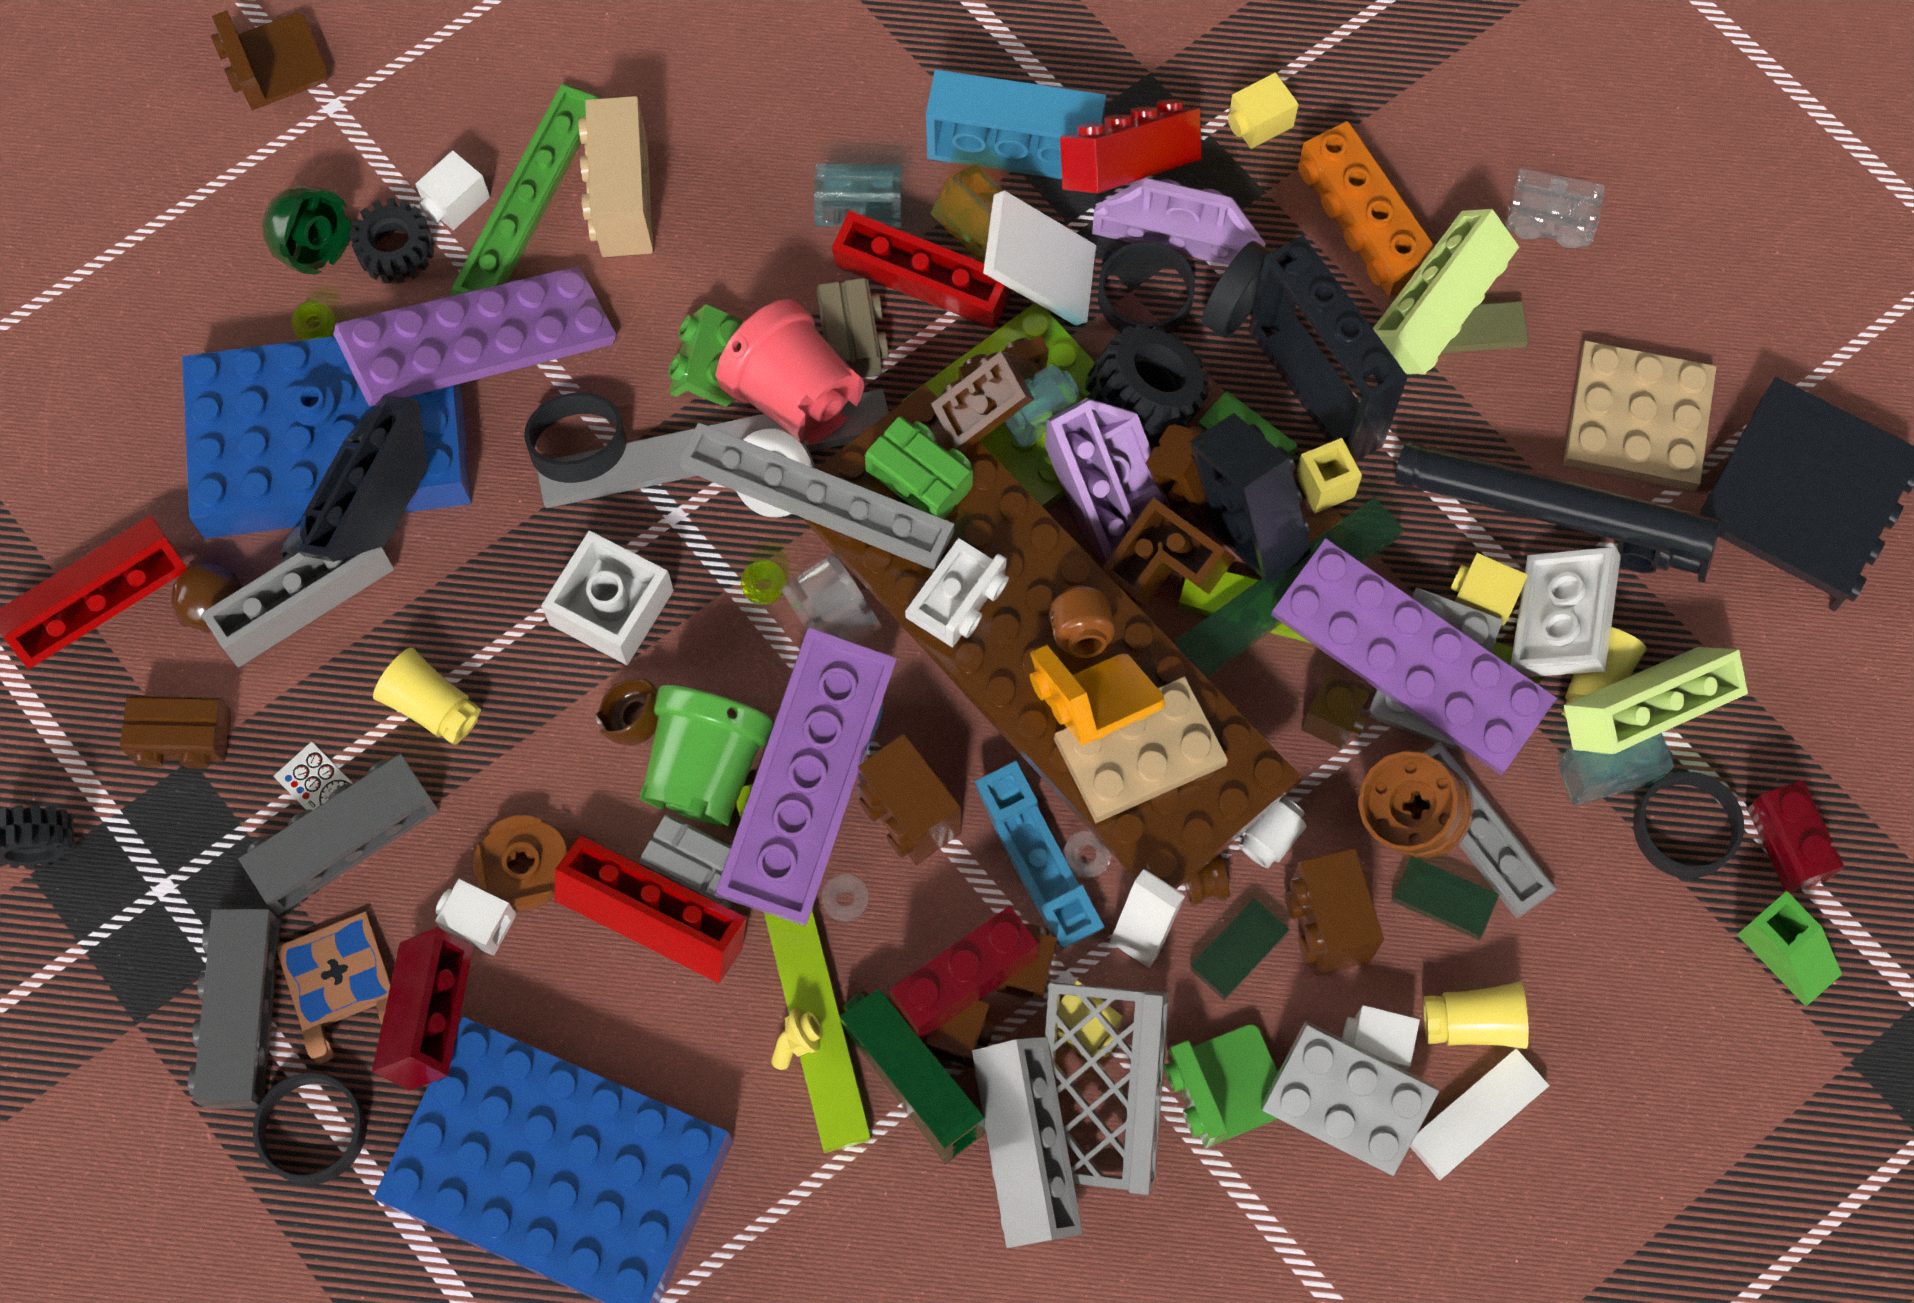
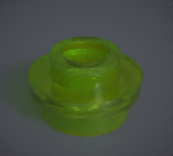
M308 301L299 305L294 311L291 320L292 330L300 341L330 337L334 332L336 324L332 310L328 306L315 301ZM314 321L321 322L317 327L308 328Z
M766 560L756 561L750 564L742 573V592L749 601L755 604L767 605L774 603L785 591V574L774 562ZM761 579H768L772 582L771 586L765 590L758 589L756 583Z

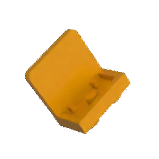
M1048 645L1030 652L1035 672L1030 674V680L1040 700L1045 699L1059 724H1064L1081 746L1091 741L1099 740L1107 734L1135 721L1145 719L1165 706L1164 696L1128 654L1116 655L1072 675Z

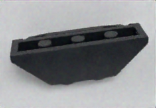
M383 395L376 403V410L365 416L344 439L302 515L300 528L301 542L298 544L297 552L305 557L335 562L383 547L387 544L428 468L420 404L415 399Z

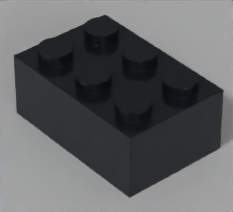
M1235 413L1190 441L1214 534L1220 541L1267 583L1311 554L1307 534L1310 533V528L1302 516L1300 507L1303 498L1298 487L1295 485L1292 473L1295 470V464L1290 454L1283 447L1279 446L1276 448L1266 440L1263 432L1257 425L1253 423L1248 425Z

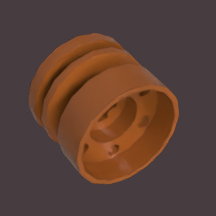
M1402 751L1385 756L1371 767L1360 786L1358 801L1362 822L1375 840L1407 856L1426 859L1447 854L1462 842L1471 826L1474 808L1469 787L1457 772L1425 753ZM1421 798L1430 803V809L1422 811V818L1412 813L1413 807L1420 805Z

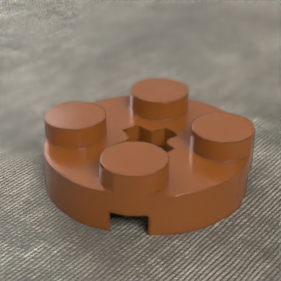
M531 815L511 816L495 823L488 830L489 834L483 839L482 844H478L474 852V873L481 889L508 902L513 910L516 911L532 910L547 904L554 898L555 868L569 851L561 834L554 827L552 828L549 824L542 822L541 819ZM520 852H525L529 859L535 858L534 865H531L528 868V872L520 874L517 869L510 870V863L517 861V854Z

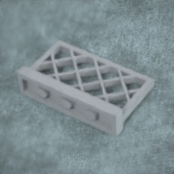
M1056 982L1049 983L1045 1037L1048 1039L1053 1072L1062 1083L1057 1087V1094L1066 1088L1084 1109L1080 1115L1064 1127L1067 1144L1080 1158L1071 1167L1074 1184L1129 1190V1193L1149 1195L1155 1188L1169 992L1156 990L1138 991ZM1060 994L1079 996L1091 1011L1087 1017L1072 1029L1059 1014ZM1090 997L1107 1000L1097 1007ZM1114 1000L1134 1001V1023L1119 1034L1101 1011ZM1094 1017L1099 1020L1114 1039L1095 1056L1075 1034ZM1059 1026L1065 1035L1057 1041V1029ZM1133 1031L1131 1048L1124 1038ZM1068 1039L1072 1041L1088 1061L1069 1078L1055 1063L1056 1050ZM1116 1044L1131 1059L1130 1072L1117 1083L1098 1062ZM1090 1066L1096 1070L1110 1087L1106 1093L1091 1105L1072 1083ZM1129 1080V1093L1127 1097L1120 1087ZM1113 1093L1127 1108L1126 1122L1114 1132L1111 1131L1094 1110ZM1087 1115L1107 1137L1088 1154L1068 1132ZM1126 1129L1124 1146L1117 1136ZM1109 1142L1112 1143L1124 1158L1122 1177L1104 1175L1090 1159ZM1085 1164L1091 1173L1076 1172V1170Z

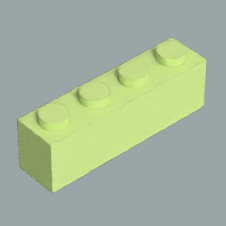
M1493 209L1461 211L1374 326V331L1406 374H1426L1427 371L1435 366L1438 356L1449 341L1460 332L1466 318L1483 301L1486 291L1495 279L1506 270L1509 260L1518 250V244Z
M1697 647L1565 704L1564 710L1573 750L1615 754L1748 694L1739 649Z

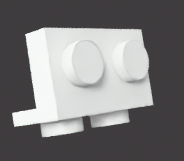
M958 538L906 609L905 618L953 648L961 635L968 638L974 632L982 618V613L979 610L987 599L995 601L1002 593L1009 579L1005 575L1007 558L998 553L994 559H991Z

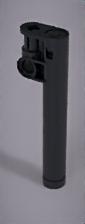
M1408 440L1401 451L1395 474V484L1411 488L1416 486L1422 491L1619 541L1618 552L1621 555L1620 565L1633 572L1645 574L1653 573L1657 569L1667 571L1669 568L1697 574L1698 582L1701 583L1706 581L1722 519L1432 446L1427 448L1424 447V444Z

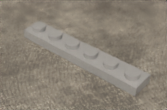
M699 422L678 461L680 469L932 570H936L954 533V523Z

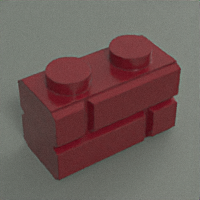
M1804 780L1760 795L1747 808L1785 892L1788 891L1792 894L1828 881L1845 867L1837 849L1831 846L1833 842Z

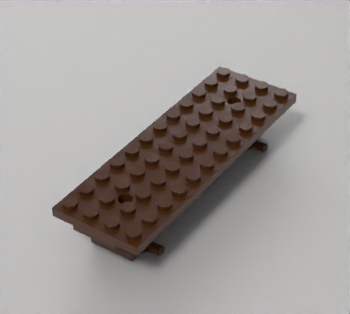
M926 385L922 386L817 469L911 506L866 471L865 454L877 439L884 435L890 425L901 416L911 424L918 421L927 426L934 434L935 442L946 451L954 448L931 406V403L938 398ZM980 441L976 442L966 451H960L971 463L972 467L970 469L973 470V486L958 505L954 506L953 510L944 519L954 523V533L940 563L959 538L991 559H994L998 553L1007 558L1005 575L1009 579L999 597L995 601L988 598L979 610L982 613V618L974 632L968 638L961 635L953 648L905 618L906 609L935 570L802 518L853 573L852 577L859 584V587L862 589L867 588L1091 830L1095 835L1096 843L1099 846L1102 844L1101 849L1105 852L1110 851L1135 879L1144 869L1177 889L1191 876L1196 875L1263 817L1267 810L1300 783L1302 777ZM1075 585H1083L1103 592L1108 598L1115 625L1113 640L1100 654L1090 658L1074 657L1072 654H1068L1058 648L1049 617V609L1053 600L1067 588ZM1048 645L1072 675L1116 655L1128 654L1157 688L1185 677L1228 759L1226 766L1095 823L1054 740L1055 733L1067 727L1064 724H1059L1051 707L1045 699L1040 700L1032 686L1030 674L1035 672L1030 652Z

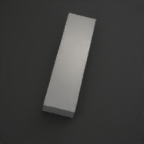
M1439 741L1423 752L1457 772L1469 787L1474 805L1472 823L1464 839L1458 845L1513 916L1518 919L1551 896L1557 890L1444 745Z

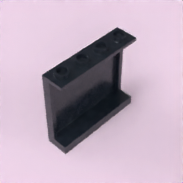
M1775 376L1760 399L1698 514L1722 519L1718 537L1834 596L1829 609L1835 612L1846 599L1853 602L1859 595L1867 580L1860 573L1866 563L1872 566L1880 555L1886 543L1879 539L1884 527L1891 529L1904 508V505L1898 503L1902 492L1904 491L1909 494L1914 488V446Z

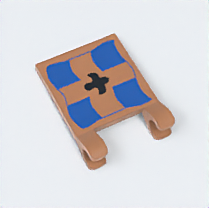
M366 911L276 947L302 1028L307 1053L317 1064L328 1062L334 1057L324 1026L374 1006L377 1007L382 1025L391 981Z

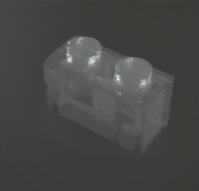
M1519 168L1512 185L1504 226L1507 230L1514 231L1518 237L1531 240L1544 237L1557 240L1561 246L1566 248H1579L1582 245L1589 247L1599 225L1605 185Z

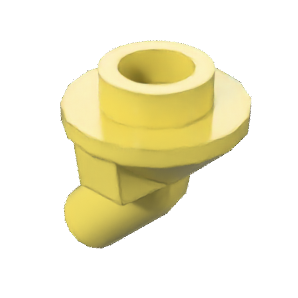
M794 1008L790 1011L789 1016L785 1018V1031L778 1037L771 1063L775 1068L780 1070L787 1069L793 1053L799 1057L808 1052L815 1053L819 1051V1039L823 1037V1031L813 1013H805L800 1008Z

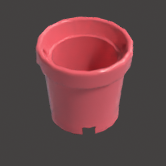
M794 299L776 300L760 308L749 317L729 339L719 358L716 371L718 385L723 391L742 403H751L787 430L800 443H804L805 439L810 445L818 444L827 439L847 421L848 418L840 411L848 400L857 407L864 390L863 378L842 359L815 329L814 318ZM739 342L742 345L740 351H738L737 344Z

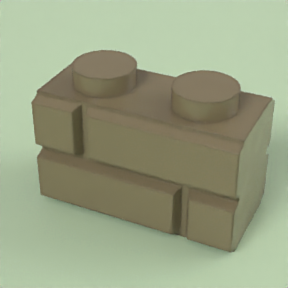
M865 278L847 280L844 283L819 284L816 290L823 338L862 378L879 376L882 373L881 359L889 358L885 332L877 333L875 320L882 319L879 293L870 294L869 282Z

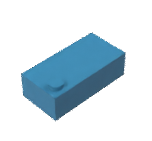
M935 69L926 110L927 159L1062 179L1060 136L1077 132L1079 124L1092 122L1104 124L1106 94Z

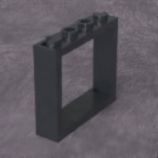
M1302 235L1265 256L1249 332L1330 443L1340 438L1343 441L1349 439L1346 446L1354 461L1357 462L1384 446L1408 375L1305 236ZM1296 305L1363 395L1361 402L1357 400L1294 314ZM1270 326L1271 328L1275 327L1278 332L1270 337L1263 331ZM1373 374L1379 383L1377 387L1370 389L1364 379Z

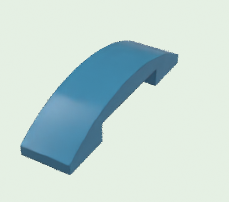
M1017 761L974 782L975 787L996 833L1053 937H1057V943L1063 950L1104 929V925L1083 885L1079 886L1037 807L1038 801Z

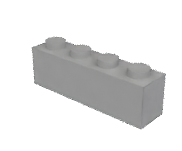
M382 547L335 562L305 557L297 553L201 613V616L223 650L239 668L387 575L394 568Z
M1047 1037L1015 1039L972 1050L975 1078L978 1083L983 1117L985 1118L984 1128L987 1134L992 1175L997 1191L1001 1226L1004 1231L1006 1248L1083 1235Z

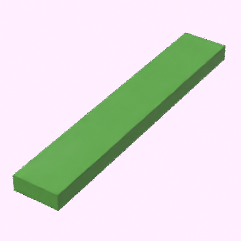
M561 83L450 290L451 296L508 283L581 145L579 118L586 117L585 100L600 99L599 96Z

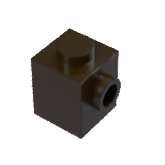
M1327 673L1307 713L1301 730L1338 748L1344 749L1351 733L1360 737L1371 714L1370 710L1363 708L1369 692Z

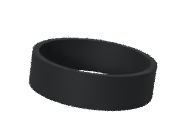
M1256 241L1249 242L1241 249L1214 288L1202 315L1203 325L1224 338L1230 337L1242 325L1254 308L1264 259L1272 251Z
M1136 242L1126 245L1115 251L1107 259L1101 270L1098 301L1102 314L1120 332L1129 326L1135 329L1138 324H1146L1150 329H1153L1154 326L1164 328V332L1169 334L1184 323L1191 311L1195 291L1194 274L1186 259L1167 245L1157 242ZM1140 258L1159 260L1173 267L1181 275L1187 286L1188 298L1184 306L1176 314L1165 320L1151 323L1134 321L1117 312L1108 301L1104 285L1109 275L1118 266L1130 260Z
M574 392L548 400L532 413L524 431L525 442L533 466L543 476L558 482L578 483L597 478L608 472L618 463L626 448V434L619 410L607 398L593 393ZM594 414L602 416L616 425V431L611 441L596 454L581 460L556 461L546 458L535 450L536 442L541 433L552 423L567 416Z
M1697 772L1673 773L1657 781L1643 796L1634 815V835L1643 855L1659 870L1679 878H1700L1716 872L1737 852L1744 835L1743 813L1735 796L1718 780ZM1673 785L1694 786L1712 795L1723 806L1731 825V842L1725 856L1715 863L1704 866L1684 865L1665 856L1654 845L1647 831L1645 813L1650 797L1658 790Z
M319 1073L298 1074L275 1085L262 1099L253 1121V1141L260 1159L274 1173L297 1184H321L340 1176L355 1162L365 1142L367 1130L366 1117L358 1098L338 1080ZM308 1084L334 1086L343 1091L354 1111L355 1127L349 1147L336 1163L318 1173L296 1175L282 1171L272 1160L266 1145V1126L273 1108L286 1094L298 1087Z

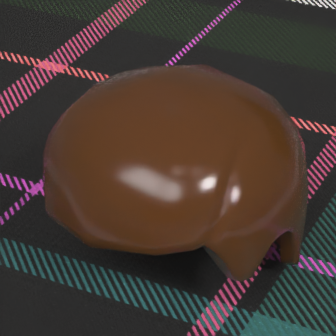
M212 563L195 564L182 571L173 584L171 605L183 626L210 632L211 630L202 618L201 613L240 590L241 584L236 575L224 567Z
M628 679L614 684L602 698L599 711L594 715L601 729L599 732L612 742L627 746H634L650 739L655 734L658 716L654 713L657 688L646 679Z

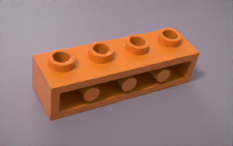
M1346 121L1304 142L1298 169L1304 182L1309 186L1313 185L1320 195L1325 213L1331 219L1335 218L1343 229L1344 239L1348 247L1353 252L1358 251L1366 263L1367 273L1372 282L1377 286L1381 285L1388 297L1402 291L1435 246L1350 123Z

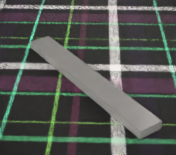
M883 389L864 392L857 407L848 400L840 411L848 418L847 421L830 437L818 444L810 445L804 439V445L808 451L812 452L849 444L888 414ZM765 414L709 426L742 440L751 433L765 428L785 430ZM695 429L626 443L624 454L618 463L608 472L588 481L578 483L558 482L543 476L537 471L545 508L697 476L680 469L678 462ZM602 449L559 457L552 460H581L596 454Z

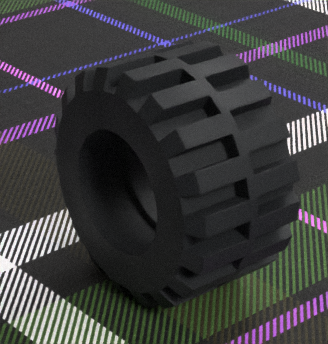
M1138 324L1135 329L1131 326L1124 328L1112 338L1088 373L1089 378L1085 383V390L1090 393L1087 397L1089 399L1137 413L1149 446L1153 443L1158 447L1160 446L1158 441L1168 425L1176 424L1186 427L1203 406L1204 400L1208 397L1209 389L1206 385L1209 379L1208 374L1202 371L1204 364L1201 358L1195 357L1193 354L1194 349L1189 344L1184 345L1179 341V336L1174 333L1169 335L1161 327L1154 326L1153 329H1150L1146 324Z

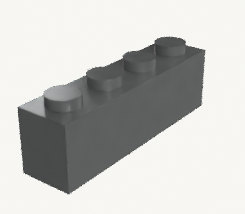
M399 754L395 758H385L377 762L370 768L368 775L358 782L340 786L329 795L327 802L316 809H309L298 813L288 822V827L279 833L256 840L248 847V853L238 858L266 904L279 916L439 810L403 756Z
M212 909L210 924H206L203 929L202 945L204 952L207 953L206 970L201 971L198 977L197 990L198 996L202 1000L201 1018H196L193 1025V1043L195 1047H198L196 1066H191L188 1074V1091L190 1095H193V1101L205 1109H257L265 1097L278 958L276 947L279 946L281 921L269 909Z

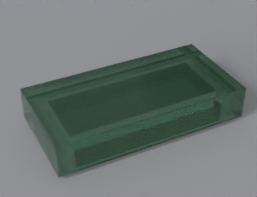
M1411 856L1391 902L1480 940L1500 894Z
M1254 898L1190 965L1189 969L1225 1001L1289 933V929Z

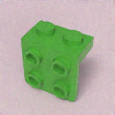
M1246 1025L1194 1047H1191L1189 1040L1170 1047L1167 1056L1168 1063L1164 1064L1165 1074L1173 1091L1177 1092L1180 1090L1187 1109L1183 1110L1186 1124L1194 1138L1200 1136L1205 1149L1278 1120V1118L1261 1109V1104L1278 1071L1260 1030L1255 1025Z

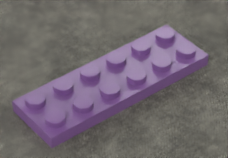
M580 266L336 323L333 333L369 407L376 405L383 395L405 398L613 345L616 337L613 327Z
M1326 538L1271 613L1274 618L1499 775L1506 771L1557 699Z
M808 627L716 888L715 896L802 926L807 925L858 775L857 766L862 763L897 658Z

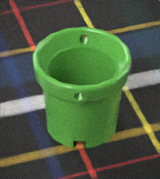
M662 685L657 691L654 713L658 716L644 783L638 799L661 810H664V807L676 811L679 816L717 826H723V824L728 826L758 749L767 744L775 721L767 714L729 698L689 687ZM729 708L734 709V717L727 715Z

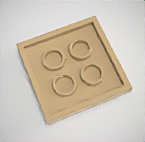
M1585 341L1581 348L1563 466L1696 492L1701 483L1717 366Z

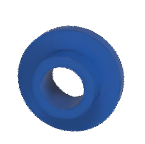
M319 382L302 384L294 390L289 400V409L293 417L299 423L307 426L325 424L332 417L336 407V400L332 391L326 385ZM318 398V402L311 407L304 406L310 399Z

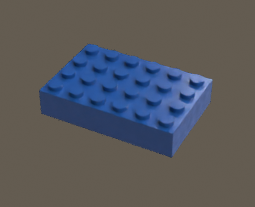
M335 336L182 356L189 519L204 539L292 528L300 525L302 515L344 439L365 416L376 410V405L369 407ZM319 382L326 385L332 391L336 400V407L332 417L325 424L320 426L303 425L291 414L289 409L290 397L294 390L302 384ZM461 383L405 397L415 399L420 404L428 468L419 482L416 493L411 497L403 513L471 504ZM318 398L310 399L304 406L311 407L318 402Z
M463 1017L457 1029L449 1075L429 1084L373 1198L388 1208L600 1303H660L733 1140L728 1131Z

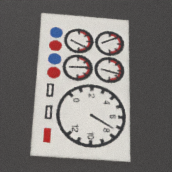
M312 741L274 775L276 780L306 810H314L327 802L329 795L340 786L349 783L353 784Z

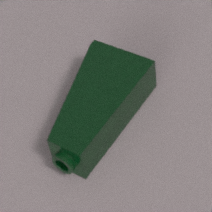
M879 988L871 994L862 991L843 1006L845 1013L840 1016L843 1029L945 1164L984 1135L985 1118Z

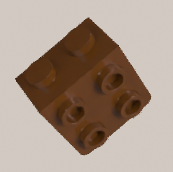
M228 11L211 16L218 32L210 35L220 59L228 57L231 63L230 67L224 69L234 93L243 91L251 110L258 109L328 81V71L303 14L294 13L238 34Z

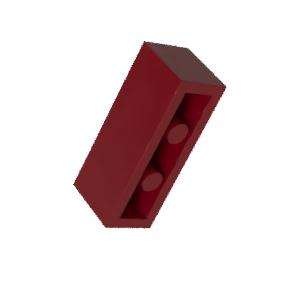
M1008 906L890 989L892 1003L918 1037L923 1040L1039 958V943L1013 908Z
M439 927L432 928L399 943L372 1068L373 1073L409 1091L449 1075L474 946Z

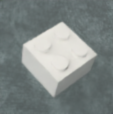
M588 531L541 607L549 625L628 665L674 590L667 570Z

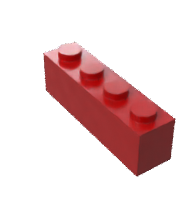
M1178 99L1157 101V108L1131 109V115L1106 116L1104 124L1098 122L1079 124L1077 132L1060 136L1063 190L1100 193L1202 159L1200 108L1183 107L1182 100Z
M851 210L848 211L831 248L837 267L994 330L1012 292V289L983 273L984 263Z
M150 515L1 607L0 633L29 670L180 576L187 567L158 523Z
M581 835L555 868V902L717 983L721 982L743 949L746 917Z

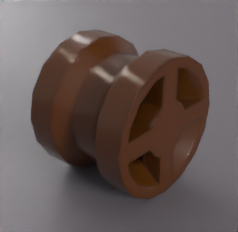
M1221 853L1196 875L1191 876L1184 882L1187 897L1192 906L1202 904L1205 898L1216 897L1219 900L1230 897L1227 871Z

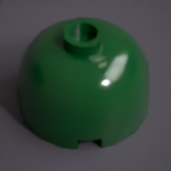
M297 185L278 193L269 203L262 223L263 239L273 257L289 268L303 274L316 275L321 273L322 271L317 269L323 268L328 260L329 264L334 265L341 258L350 237L351 220L344 216L342 206L347 207L344 200L332 191L307 185Z

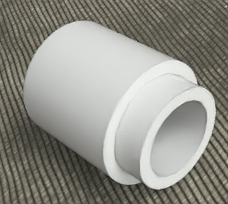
M1282 797L1264 813L1263 817L1242 834L1244 839L1239 844L1240 849L1249 858L1265 868H1269L1274 861L1280 862L1307 827L1302 820L1305 814L1304 811L1290 799Z

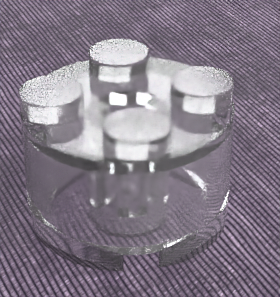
M833 552L788 580L787 584L780 588L806 629L810 627L855 644H860L883 629L873 610L870 611L868 609V605L859 588Z

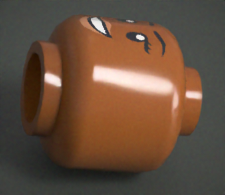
M1083 585L1071 586L1059 594L1050 605L1049 617L1054 639L1058 648L1078 658H1090L1100 654L1113 640L1115 625L1107 596L1100 590Z

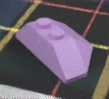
M1144 178L1097 204L1094 210L1092 234L1129 243L1157 242L1173 248L1182 255L1229 265L1241 249L1251 241H1256L1264 247L1266 245L1233 197L1223 195L1214 189L1199 190L1182 186L1170 179L1155 180Z
M1085 398L1047 419L1046 450L1077 525L1104 565L1152 498L1164 504V498L1145 464L1152 451L1138 414L1134 411Z

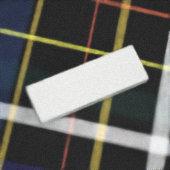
M1143 869L1134 881L1110 943L1150 968L1160 953L1185 898L1184 894Z
M1516 1048L1416 1134L1410 1148L1440 1181L1550 1085Z

